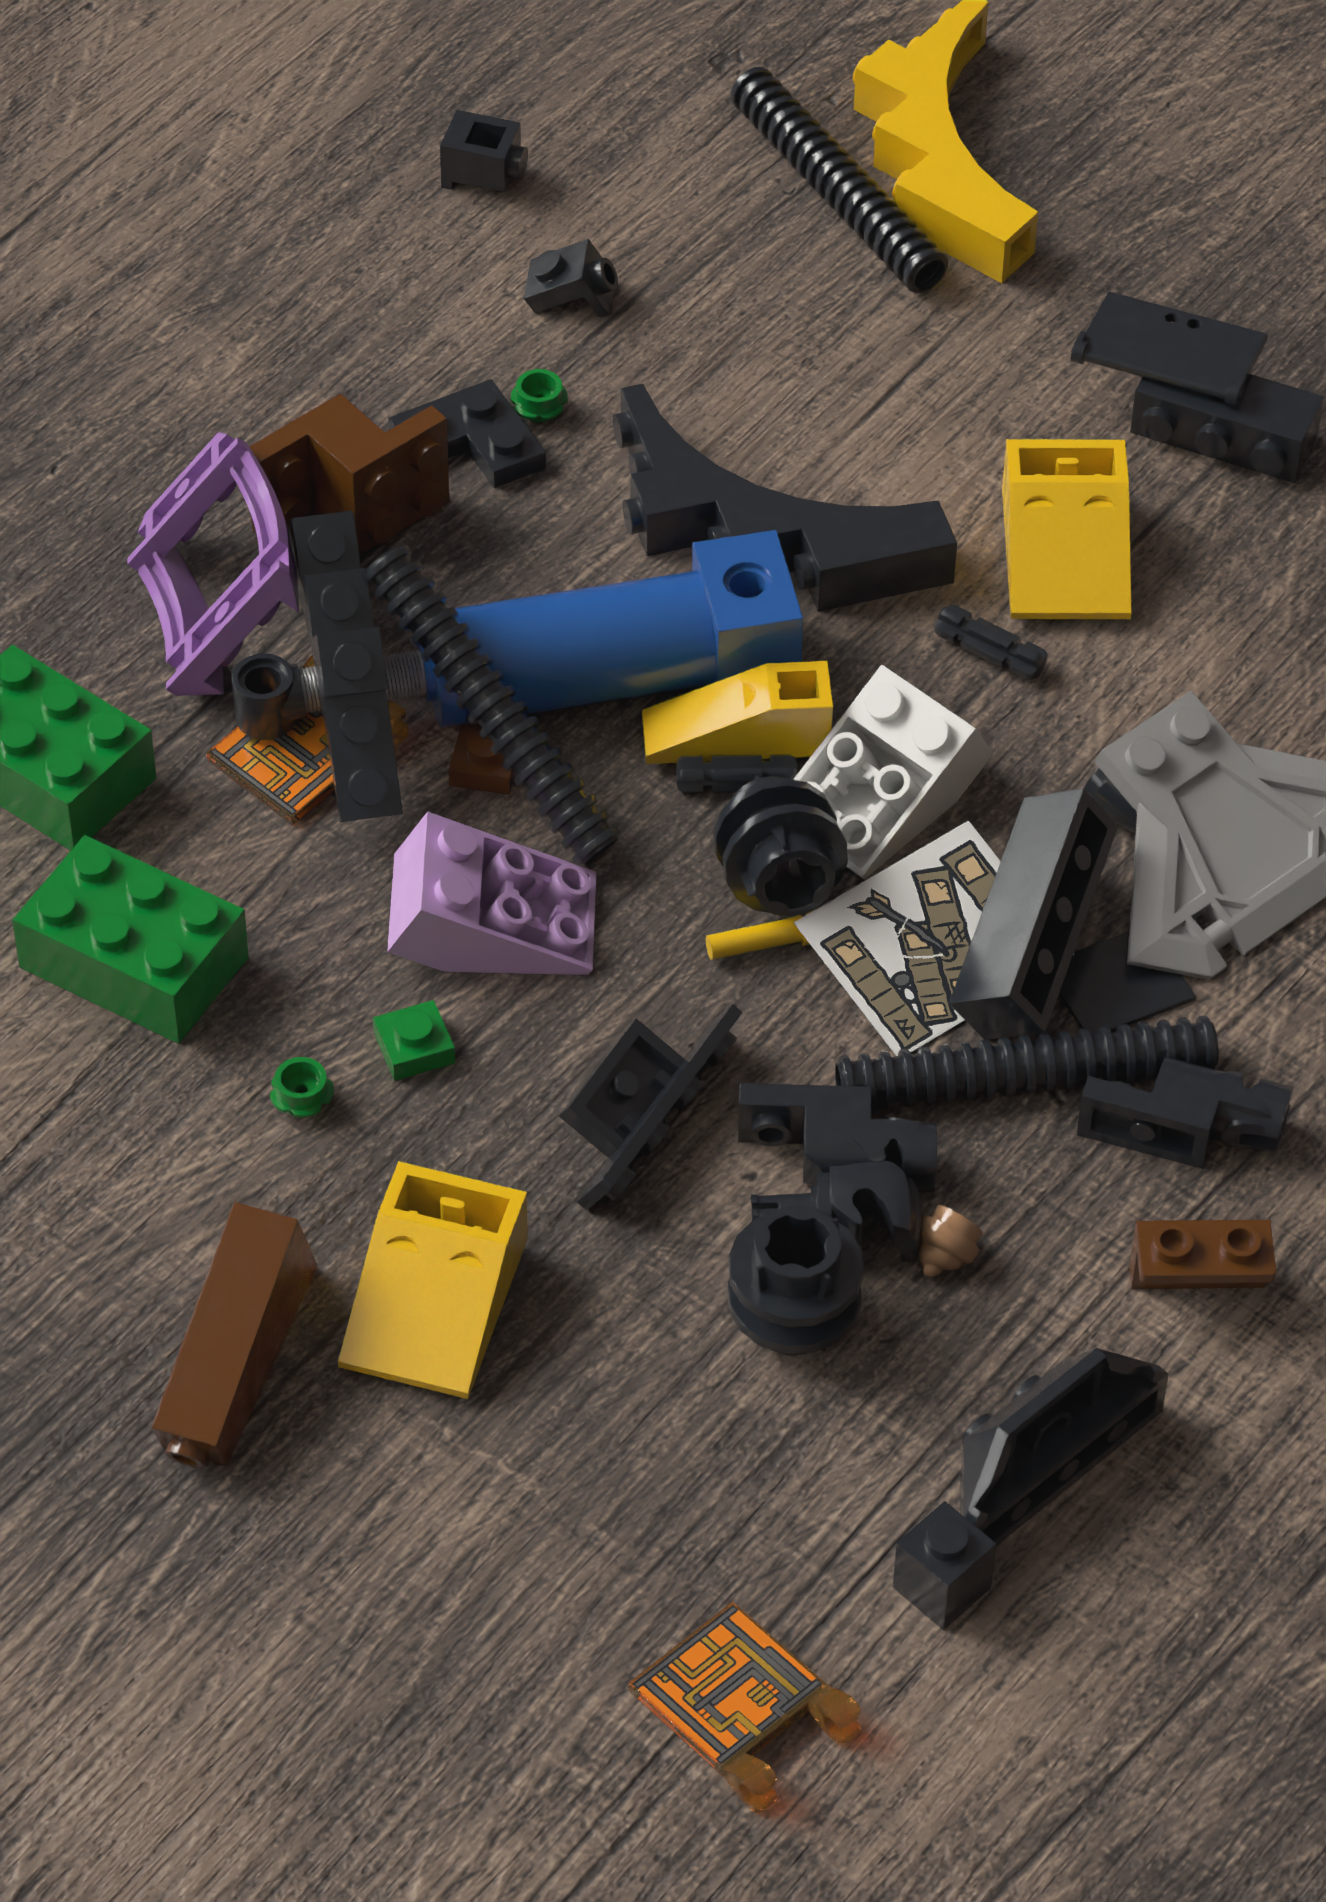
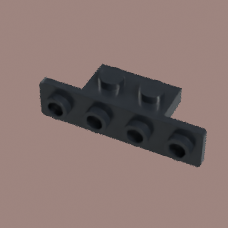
M731 1004L706 1027L684 1058L636 1018L621 1033L561 1112L559 1117L608 1157V1160L576 1201L585 1210H588L603 1196L611 1202L618 1198L637 1174V1171L629 1164L640 1151L645 1156L649 1155L670 1130L671 1126L663 1120L670 1109L675 1107L678 1111H681L704 1084V1081L696 1074L705 1062L713 1067L734 1044L737 1037L729 1030L742 1014V1011L734 1004Z

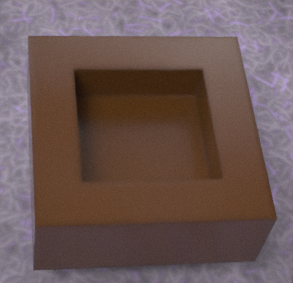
M461 724L449 766V786L510 795L515 771L505 770L502 763L506 759L502 754L494 755L491 751V747L494 744L492 740H483L479 734L482 727Z

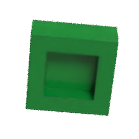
M434 1000L373 1017L374 1035L394 1081L455 1064V1047Z

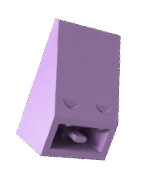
M427 812L394 854L387 952L444 972L589 975L593 970L596 872Z

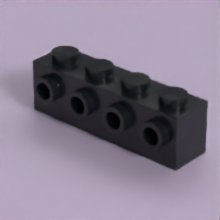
M1084 788L1027 797L1022 802L949 1001V1005L984 1040L1046 1032L1118 829L1117 823Z

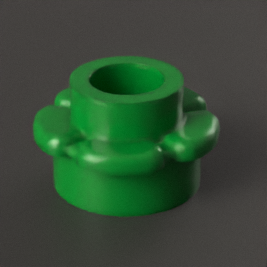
M533 369L523 373L517 379L510 399L515 405V411L519 416L533 422H546L556 418L563 412V405L568 401V393L562 386V381L557 374L545 369Z
M295 1057L286 1060L277 1068L275 1076L271 1081L274 1090L270 1092V1100L273 1106L282 1113L288 1112L297 1118H307L318 1114L321 1111V1106L329 1104L334 1095L333 1082L327 1079L324 1067L318 1061L308 1057ZM298 1091H307L305 1093H296Z

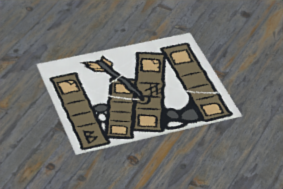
M969 821L794 922L896 1056H898L900 1049L908 1048L910 1052H913L964 1021L949 1005V1001L1001 862Z

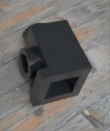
M456 110L440 144L441 188L452 190L455 182L505 192L511 179L522 180L528 162V148L521 146V123Z

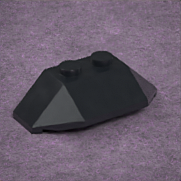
M1095 1348L1061 1361L1042 1377L1033 1375L1016 1390L1010 1403L993 1416L990 1413L980 1416L964 1434L960 1472V1514L998 1546L1163 1412L1169 1373L1159 1365Z

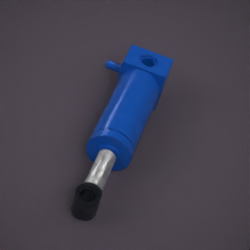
M776 530L693 542L692 572L455 608L459 614L455 620L458 624L466 623L470 631L467 636L470 640L477 638L482 646L479 652L481 655L489 654L493 659L490 667L493 671L500 669L505 676L502 680L505 687L512 685L515 688L516 694L513 698L516 702L523 700L528 706V709L525 711L526 715L701 688L766 663L802 662L803 616ZM421 645L417 646L416 652L412 651L411 653L409 651L408 653L401 652V654L397 653V655L393 654V656L391 654L384 656L388 700L389 698L390 700L393 698L396 700V698L400 699V697L404 698V696L407 698L408 695L409 697L412 695L415 697V695L424 694L427 703H433L435 716L440 728L459 726L466 722L471 724L467 718L471 712L467 707L459 708L456 704V700L459 698L456 692H447L444 687L447 683L444 676L436 677L433 673L436 665L433 661H424L421 656L424 649ZM255 654L240 661L232 672L236 723L240 731L248 737L258 740H272L282 737L292 730L296 720L305 719L306 713L309 711L311 713L312 711H320V708L322 710L315 666L313 668L309 667V669L307 667L305 669H298L297 664L290 665L279 656Z

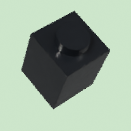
M944 1501L896 1543L893 1588L937 1626L945 1630L991 1589L996 1543Z

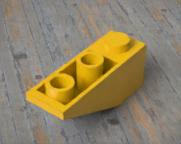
M828 661L766 663L643 709L642 723L646 764L677 763L678 758L681 756L703 755V762L712 761V755H761L762 759H770L772 754H791L795 758L811 757L832 730L833 703Z

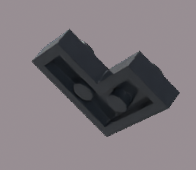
M492 379L388 418L390 430L432 405L447 418L448 458L468 452L493 488L546 469L545 450Z

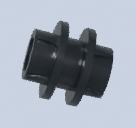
M758 775L755 776V780L742 786L732 796L730 802L721 810L713 829L714 851L723 867L726 883L738 901L755 911L785 917L806 916V913L818 908L830 896L832 889L839 883L848 863L847 841L837 824V817L823 792L804 781L774 776L759 778Z
M785 1206L773 1212L765 1210L763 1216L755 1218L737 1234L728 1258L730 1277L727 1287L729 1313L740 1331L754 1343L786 1355H804L818 1350L824 1352L828 1346L837 1343L854 1327L862 1305L861 1284L864 1278L862 1249L850 1230L840 1224L837 1217L833 1219L819 1210L805 1206Z

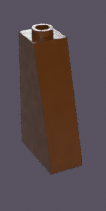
M237 1202L233 1203L151 1426L162 1448L166 1449L165 1455L173 1461L193 1468H204L206 1461L228 1466L317 1267L298 1219Z

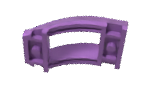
M218 432L147 510L138 530V534L145 537V539L127 558V565L139 573L159 615L165 640L166 663L176 668V672L166 682V690L175 696L224 694L223 667L229 665L238 655L244 638L257 625H266L276 614L281 601L299 613L297 567L283 512L276 494L248 444L238 437L233 439L227 434ZM238 485L254 522L259 555L208 609L200 587L175 545L179 541L187 542L200 527L203 514L216 500L218 502L225 501Z

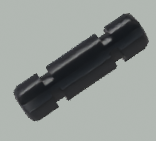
M956 605L944 607L939 613L934 626L937 636L953 644L959 641L961 642V648L1001 668L1005 665L1010 666L1011 673L1027 681L1038 678L1041 675L1048 659L1045 649L1029 641L1023 644L1019 636L981 617L974 620L972 619L971 612Z
M791 754L770 755V761H762L761 755H712V762H703V755L681 756L676 764L677 787L682 793L703 792V786H712V792H737L742 786L755 780L757 775L759 778L774 776L794 779L797 775L796 758Z

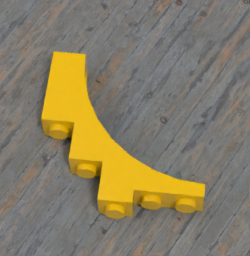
M962 0L954 8L947 9L941 15L938 22L922 36L914 37L906 48L888 40L874 53L864 56L859 61L852 78L855 85L854 110L876 121L872 133V139L875 142L873 167L897 179L893 187L892 197L898 207L906 212L908 218L912 219L917 227L926 233L928 239L932 240L939 250L1002 284L1035 253L1038 211L1004 190L977 164L959 138L948 105L949 94L964 66L986 42L989 2L987 0Z

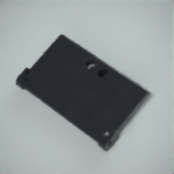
M1109 291L1087 331H1081L1071 350V362L1082 365L1085 362L1093 363L1225 399V404L1237 407L1245 394L1246 380L1267 342L1268 334Z

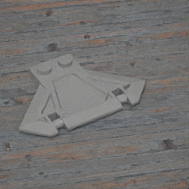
M1192 691L1100 751L1094 762L1137 812L1128 965L1210 980L1227 967V964L1218 952L1229 943L1245 956L1326 899V761L1236 743ZM1202 914L1211 923L1204 930L1194 920Z

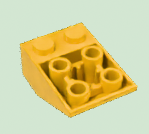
M1006 439L1002 497L1011 619H1131L1129 477L1125 440Z
M398 1161L377 1214L338 1359V1367L468 1399L528 1240L527 1192Z

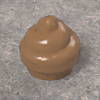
M942 1205L936 1207L931 1217L924 1215L922 1220V1243L918 1254L923 1266L924 1275L929 1277L937 1276L943 1270H957L963 1264L974 1262L980 1252L976 1244L983 1235L982 1230L964 1216Z

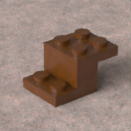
M340 393L249 446L276 494L286 526L292 518L353 510L359 556L376 545L389 541L396 533L423 517L436 513L443 505L450 502L447 418L432 405L389 431L384 432ZM251 516L252 532L256 534V529Z

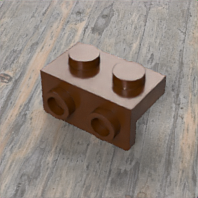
M1271 1220L1136 1221L1129 1265L1131 1289L1265 1288V1283L1273 1282L1276 1274Z

